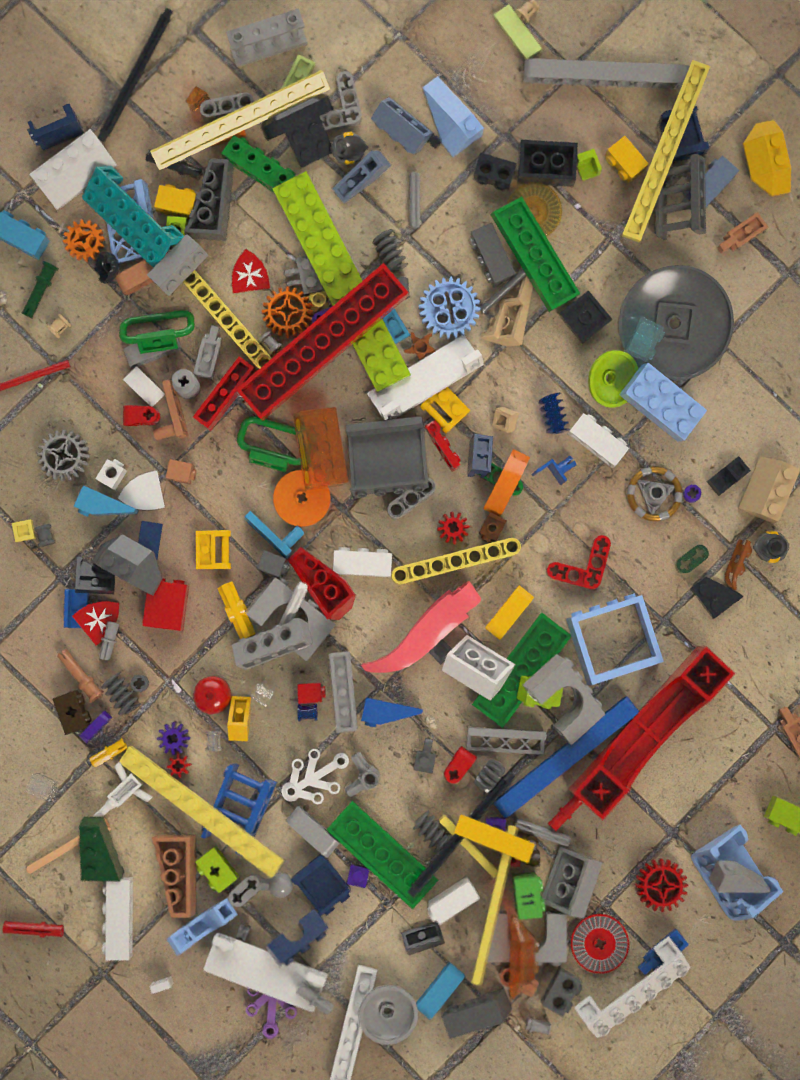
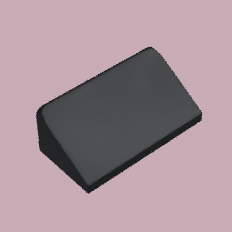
M438 921L401 933L408 955L445 944Z

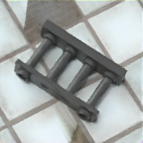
M699 154L691 155V162L689 164L669 169L667 176L690 172L691 181L667 187L665 179L656 202V224L654 225L656 236L662 240H667L668 231L691 228L693 232L699 235L706 234L705 159ZM691 191L689 202L667 205L668 194ZM691 210L690 220L667 224V213Z

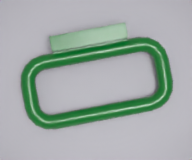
M188 310L131 317L125 319L120 324L119 337L123 343L137 344L140 354L178 349L177 338L192 333L195 327V318L193 313ZM181 317L187 318V327L184 329H170L136 334V336L131 337L127 336V328L130 325Z
M249 416L242 421L237 434V443L242 450L250 452V463L284 473L287 472L288 464L298 466L303 464L302 456L295 458L247 444L244 441L248 426L252 423L297 436L301 433L302 437L306 439L304 449L306 462L309 460L314 446V439L308 431L303 429L298 431L296 427L268 419L262 421L258 416Z

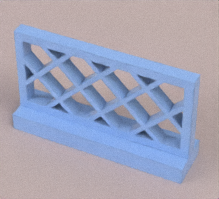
M139 179L135 180L133 184L120 186L126 193L128 190L134 189L135 196L133 200L154 219L149 188L145 181ZM107 223L111 252L116 256L119 264L144 259L140 254L134 253L132 247L129 249L124 246L125 240L123 238L119 242L115 240L114 234L116 231ZM122 246L128 252L124 258L118 259L117 252Z

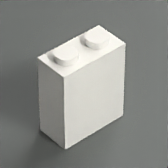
M468 876L428 901V914L433 922L437 920L439 924H442L480 899L477 890Z

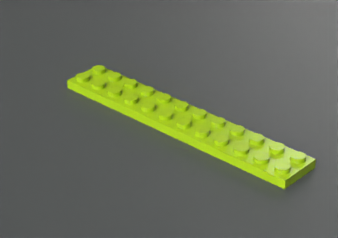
M307 171L272 189L332 306H334L363 280ZM383 319L352 344L376 392L411 376Z

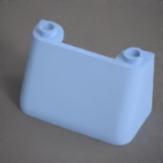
M741 825L734 826L698 849L691 856L695 867L724 913L734 921L754 918L783 893L779 882L775 878L770 876L763 877L745 849L744 844L748 841V836ZM717 861H735L762 876L770 888V892L717 893L709 878Z

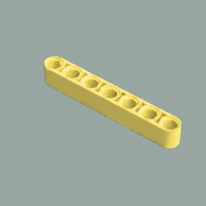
M194 270L189 276H195V280L192 283H188L186 278L183 281L184 285L259 370L261 368V361H269L272 358ZM205 289L208 291L204 297L198 295L201 290ZM213 304H220V308L217 311L211 310ZM225 318H232L230 325H224L223 321ZM238 332L245 333L242 339L235 338ZM256 346L257 351L250 354L248 353V348Z
M508 538L400 566L393 570L392 580L398 585H403L508 558L520 551L521 544L515 538ZM507 543H515L517 546L516 551L509 552L506 547ZM490 547L497 548L498 555L496 557H491L488 554ZM477 552L480 555L479 561H471L469 554ZM454 556L461 559V565L458 567L451 564V558ZM435 561L441 562L443 565L442 570L434 571L432 563ZM416 566L423 567L424 574L422 576H416L413 573V569ZM397 571H403L406 574V578L403 581L395 579Z

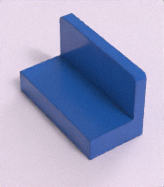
M65 589L64 628H81L72 615L89 604V593H75V589Z

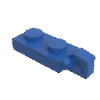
M676 928L656 944L658 945L669 936L680 952L689 945ZM651 948L643 957L645 961L638 968L646 975L650 970L653 969L655 971L664 962L655 950Z

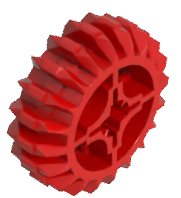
M659 858L658 864L652 859L651 867L648 863H645L644 865L647 870L644 871L640 868L639 871L643 875L636 876V879L641 881V883H635V887L641 888L636 891V894L643 895L640 901H646L645 906L647 908L652 906L653 911H657L659 907L660 911L664 912L665 906L669 911H672V904L678 908V899L684 902L681 894L687 895L688 893L683 890V888L689 886L683 882L687 879L686 875H681L684 870L682 868L677 869V863L671 865V860L669 859L666 860L665 864L662 858ZM664 870L672 872L676 882L668 881ZM658 871L656 878L652 881L647 882L649 877L654 872ZM663 879V882L668 885L662 886V889H660L658 885L661 884ZM647 888L657 890L659 900L652 899L647 892ZM675 890L671 897L665 899L667 898L668 891Z

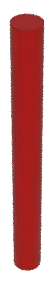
M65 360L0 383V391L71 367L70 362Z

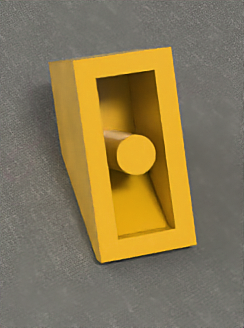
M232 696L227 724L228 741H248L251 697Z

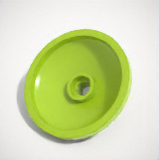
M611 350L603 353L595 360L589 372L588 387L591 396L597 403L610 408L619 407L627 403L619 394L638 370V365L634 358L626 352Z

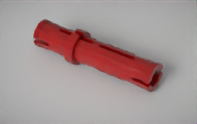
M4 921L3 934L62 938L64 925L47 924V922Z

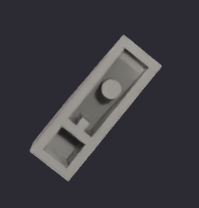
M717 861L709 878L717 893L770 892V888L762 876L735 861Z

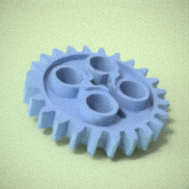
M443 277L441 284L435 280V287L430 284L428 285L430 292L423 291L426 297L420 298V301L424 304H420L419 309L424 311L420 312L419 315L425 317L422 323H428L427 330L433 328V335L438 331L440 332L439 338L446 334L447 339H449L450 334H453L454 338L457 339V333L464 336L465 329L469 332L471 331L469 325H476L473 319H479V315L475 312L480 311V307L476 306L480 303V300H474L477 293L471 294L473 287L466 288V281L461 285L460 278L453 282L452 277H450L449 282H446ZM445 292L448 293L450 306L453 308L454 324H451L449 309H446L447 300ZM458 293L462 296V299L455 301L452 299V295ZM436 297H440L444 302L437 305L433 300ZM462 311L466 314V317L459 319L456 317V313ZM443 315L448 320L445 323H440L437 318Z

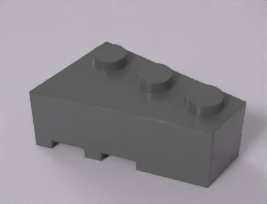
M503 987L475 999H469L460 1005H450L441 1017L451 1039L504 1023L512 1011V1007Z

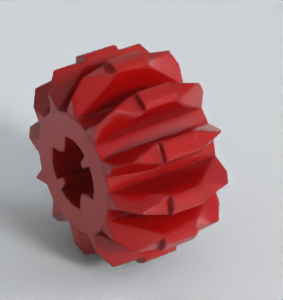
M450 512V518L444 514L443 518L446 522L443 520L438 521L440 525L444 526L438 527L437 531H444L439 537L443 538L446 535L445 543H448L450 538H452L453 544H456V538L462 542L464 539L460 534L468 536V532L463 529H469L470 526L463 525L467 518L459 520L461 513H458L456 518H454V512ZM455 523L458 531L451 533L448 525L451 524L452 526Z

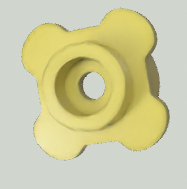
M321 291L309 295V300L312 303L311 310L316 312L318 309L329 307V303L326 301V292Z

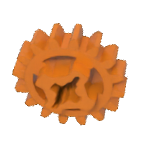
M83 219L80 220V224L74 221V227L68 226L69 233H64V236L67 238L63 240V243L67 245L65 250L70 252L69 255L72 258L76 256L78 261L82 257L86 262H88V257L94 260V254H99V249L105 248L101 243L106 241L104 236H101L103 231L98 229L99 226L96 223L92 226L91 220H88L87 224H85Z

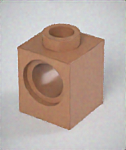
M170 459L166 478L171 481L191 485V481L195 480L197 470L194 469L195 466L191 463Z

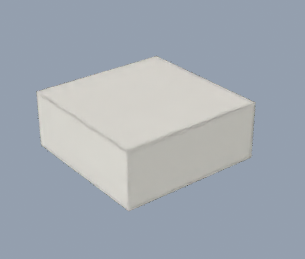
M172 976L152 982L150 985L151 993L171 988L174 984Z

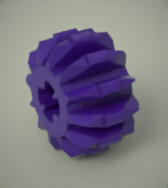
M172 722L171 727L169 724H165L166 731L163 729L159 730V733L163 736L157 737L158 741L163 740L159 748L166 746L164 753H168L171 749L172 755L176 754V749L179 753H182V746L185 748L189 746L188 743L184 742V740L191 739L190 736L184 735L189 730L185 729L182 731V723L178 727L176 722ZM176 734L178 736L176 737L178 738V741L172 743L170 741L172 739L170 738V735L172 736Z

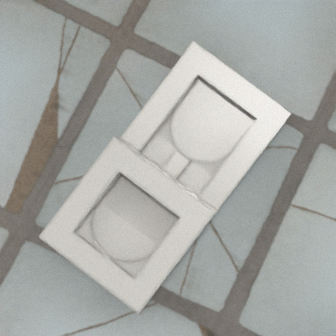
M137 366L123 379L151 407L165 395Z

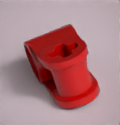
M123 406L124 426L156 425L161 419L159 411L151 406ZM153 413L154 416H152L150 419L147 418V415Z
M460 746L444 771L445 779L452 784L460 782L477 759V756ZM456 769L458 777L456 779H449V771H455Z

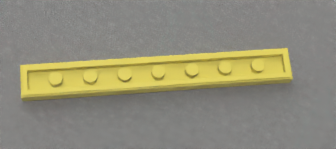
M510 825L507 833L517 837L519 827ZM502 853L472 978V983L481 985L483 982L512 856Z

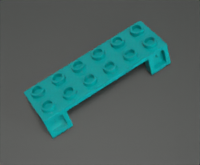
M112 166L96 167L82 195V199L154 268L165 257L170 245H176L184 235L175 226L161 227L117 185L121 184L124 178Z

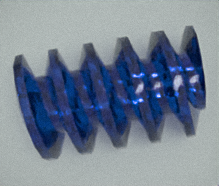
M560 392L547 395L538 401L540 405H544L540 408L541 412H546L542 415V418L548 419L544 423V426L550 427L546 430L547 434H560L570 430V428H564L569 422L562 420L567 414L560 413V411L565 409V406L558 405L563 401V399H557V396L561 394Z

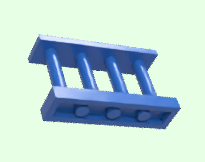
M230 764L224 771L223 777L225 778L213 807L231 821L243 826L244 831L255 838L277 782L268 779L260 783L238 773L239 764ZM235 779L258 790L257 800H250L231 791L230 788L233 780ZM226 797L249 807L250 811H252L250 817L245 819L222 808ZM202 826L201 830L203 833L201 837L204 839L210 837L213 833Z

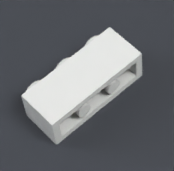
M583 413L568 435L613 469L628 451L627 443L623 439L615 438L611 435L612 431L606 426L601 427L596 423L597 420L592 415H585Z
M339 547L338 550H334L333 571L338 575L391 577L392 553H388L386 549H377V552H369L367 548H358L357 552L350 551L348 547Z

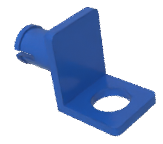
M568 456L559 464H556L552 459L531 475L535 476L548 467L558 483L562 485L567 481L564 473L575 467L576 462L574 460L572 463L567 464L573 460L571 456Z

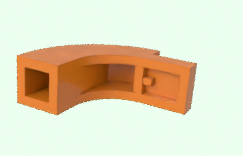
M515 449L512 450L483 508L484 510L501 517L530 459L529 456Z

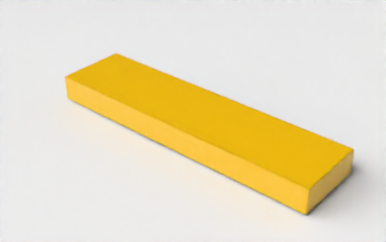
M462 814L454 831L457 835L527 863L535 846L534 843Z

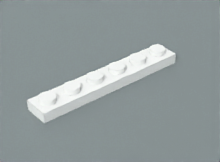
M358 965L330 1080L351 1079L363 1031L359 1022V1009L363 999L373 990L377 969Z

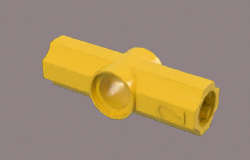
M233 581L218 587V592L225 604L224 608L230 622H233L239 638L245 639L255 635L256 632L253 624L245 613L247 607L244 601L240 599Z

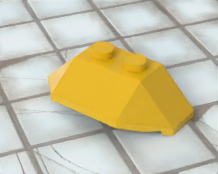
M774 120L755 124L743 143L751 181L768 192L767 194L771 197L790 193L791 164L783 131Z

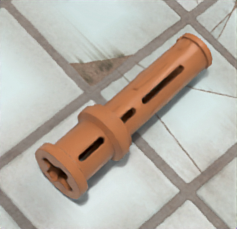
M67 649L62 651L63 654L59 653L57 657L79 683L78 688L85 692L89 697L88 701L90 703L104 694V691L100 690L93 682V677L86 675Z

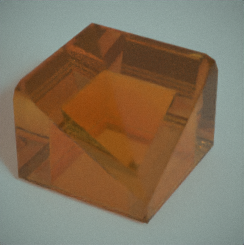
M196 86L186 99V103L194 111L200 108L202 102L211 100L206 91Z

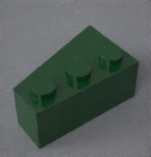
M84 816L79 825L81 881L120 882L124 874L123 866H121L118 853L112 844V838L104 817Z

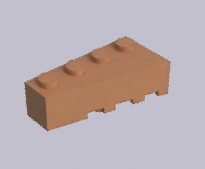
M196 835L152 837V842L155 845L156 858L160 865V875L166 890L165 895L171 918H190L196 914Z

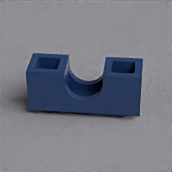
M315 909L298 921V926L303 933V937L299 941H290L282 933L267 944V951L279 967L283 965L287 967L295 961L294 956L298 953L304 954L311 948V943L315 940L320 942L327 936L328 926Z

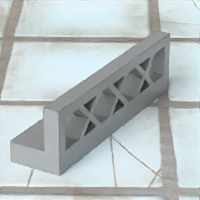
M468 727L466 749L471 751L544 755L546 732ZM471 736H480L484 742L479 747L471 746ZM493 737H500L504 743L498 748H493L488 741ZM512 738H519L523 744L517 749H512L508 742ZM531 739H539L540 750H531L527 743Z

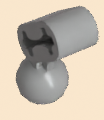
M282 872L276 873L270 879L253 874L245 878L229 894V902L234 907H241L260 890L270 891L275 897L284 898L291 893L293 882L290 876ZM256 880V887L248 889L242 895L241 900L236 901L237 895L244 892L251 885V881Z

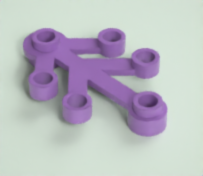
M250 988L247 989V993L252 997L259 993L258 991L252 993ZM263 994L254 1003H250L247 1006L246 1013L248 1016H255L258 1009L268 1001L267 1023L263 1027V1035L268 1039H273L279 1031V1026L275 1022L276 1001L285 1010V1015L289 1019L296 1017L297 1008L290 1003ZM249 1007H254L256 1011L254 1013L249 1012ZM293 1009L295 1014L289 1015L288 1010ZM272 1028L274 1030V1033L269 1034L267 1032V1029Z

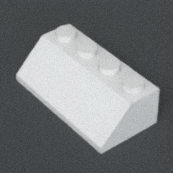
M89 129L30 173V176L58 210L86 189L96 167L112 166L115 168L117 164L92 130Z

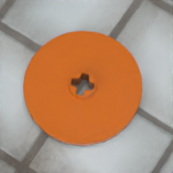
M295 470L283 476L277 483L273 494V503L278 515L286 523L298 527H307L319 522L326 515L331 500L326 482L318 474L308 470ZM305 471H307L309 475L308 484L305 481ZM302 493L305 494V498L307 499V501H302V503H299L297 495L301 496Z

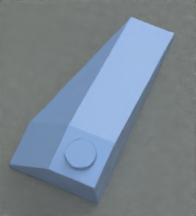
M438 76L423 87L442 144L452 157H455L483 136V126Z

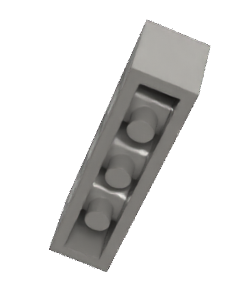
M294 618L284 625L273 626L271 630L257 632L253 637L242 638L237 643L232 644L236 666L247 670L313 645L308 623L300 618Z

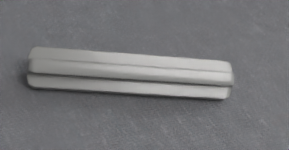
M417 172L410 173L411 228L420 227V174Z
M517 819L515 822V826L519 827L518 831L564 846H569L571 837L520 819Z

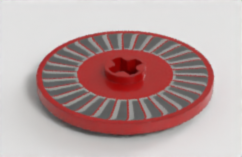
M592 914L582 919L575 926L570 940L571 951L575 960L582 968L592 973L605 974L614 971L625 961L629 951V937L624 926L614 917L607 914ZM598 939H600L601 941H605V943L602 944V948L595 946L597 944Z

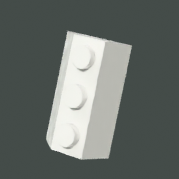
M466 635L447 654L442 671L488 700H491L500 691L515 664Z

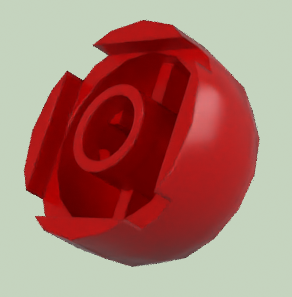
M217 676L201 679L193 691V701L196 707L209 715L224 711L230 705L232 698L229 684L223 678Z

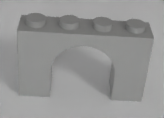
M273 575L246 609L245 613L262 626L278 606L289 603L295 588L291 590L287 586L289 582L281 576L277 579ZM303 599L300 607L305 613L313 645L294 652L308 661L336 624L317 610L319 606L312 600L307 602Z
M556 654L527 680L523 687L532 699L541 705L557 690L563 687H572L574 692L573 704L570 710L553 725L560 737L572 745L598 722L605 713L601 709L603 706L601 702L591 695L593 691L590 687L583 684V677L576 670H573V663L567 657L563 658Z
M499 911L487 961L491 962L492 965H503V962H511V965H522L523 962H530L531 965H542V962H550V965L554 966L562 965V962H567V914L561 911H545V935L542 942L534 949L520 950L514 947L508 940L507 912Z

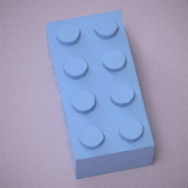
M649 363L640 366L619 394L677 442L685 441L707 411Z

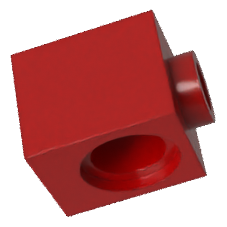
M322 682L297 684L298 704L323 702V698H326V688L322 686Z

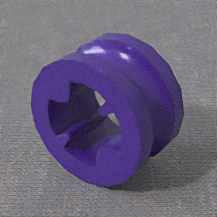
M689 485L684 489L683 497L687 502L694 503L701 497L702 491L697 485ZM690 489H694L697 492L694 498L689 497L687 494L690 492Z

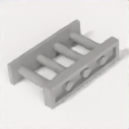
M299 8L227 31L226 34L236 67L307 45L303 31L305 25Z
M350 652L329 653L337 733L357 731L358 724Z

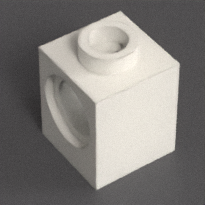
M107 459L95 479L116 490L127 470L123 468L124 464L116 459L113 462ZM115 468L117 471L116 476L109 478V470Z

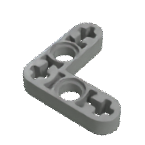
M342 71L337 76V86L343 109L330 111L319 116L326 132L359 125L362 120L355 83L350 72ZM344 77L349 80L348 89L346 90L344 82H342ZM350 94L355 99L352 103H346L344 97ZM351 113H354V115L356 116V120L348 118L351 117ZM343 114H345L346 118L345 123H343ZM331 117H339L340 122L337 125L331 124L329 121ZM325 118H326L327 125H328L327 127H325V123H324V119H325Z

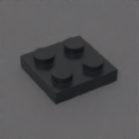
M589 290L559 313V317L582 344L613 320Z

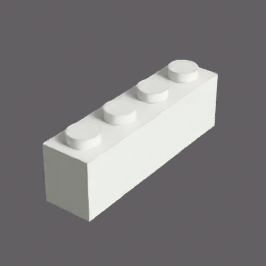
M122 877L120 882L106 881L103 884V895H106V903H103V915H106V922L103 923L102 931L103 935H106V942H103L102 953L105 954V960H130L133 955V877Z

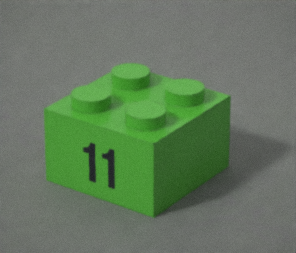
M535 871L512 874L515 910L518 919L543 917L542 912L545 911V902L542 896H540V892L543 891V883L540 876H537Z

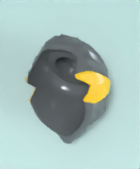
M344 132L342 135L334 138L330 148L334 158L340 164L344 163L347 165L358 162L368 149V146L359 135L353 132Z
M766 531L761 534L753 546L758 557L768 563H776L785 559L790 548L788 540L780 532Z

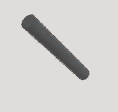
M521 269L480 307V310L485 314L526 276L525 272Z

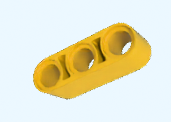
M519 585L486 625L485 629L500 640L530 604L534 596Z

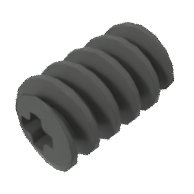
M389 229L377 235L373 240V245L377 246L376 251L380 253L379 258L383 259L382 264L384 263L393 273L404 269L409 263H402L406 257H399L403 250H396L400 244L393 243L397 237L390 236L393 233V229Z
M119 672L106 680L101 689H108L105 693L106 696L113 695L109 700L110 702L117 701L114 709L121 708L118 715H127L142 704H135L138 698L130 697L133 690L126 691L129 684L122 685L125 678L118 679L121 673Z
M427 810L415 821L413 830L421 829L418 835H426L423 841L430 840L429 848L436 846L434 851L436 854L448 843L451 834H443L445 827L438 828L440 822L436 821L433 823L435 816L427 817L429 814V810Z

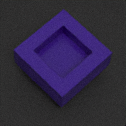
M351 864L347 885L366 888L369 869Z

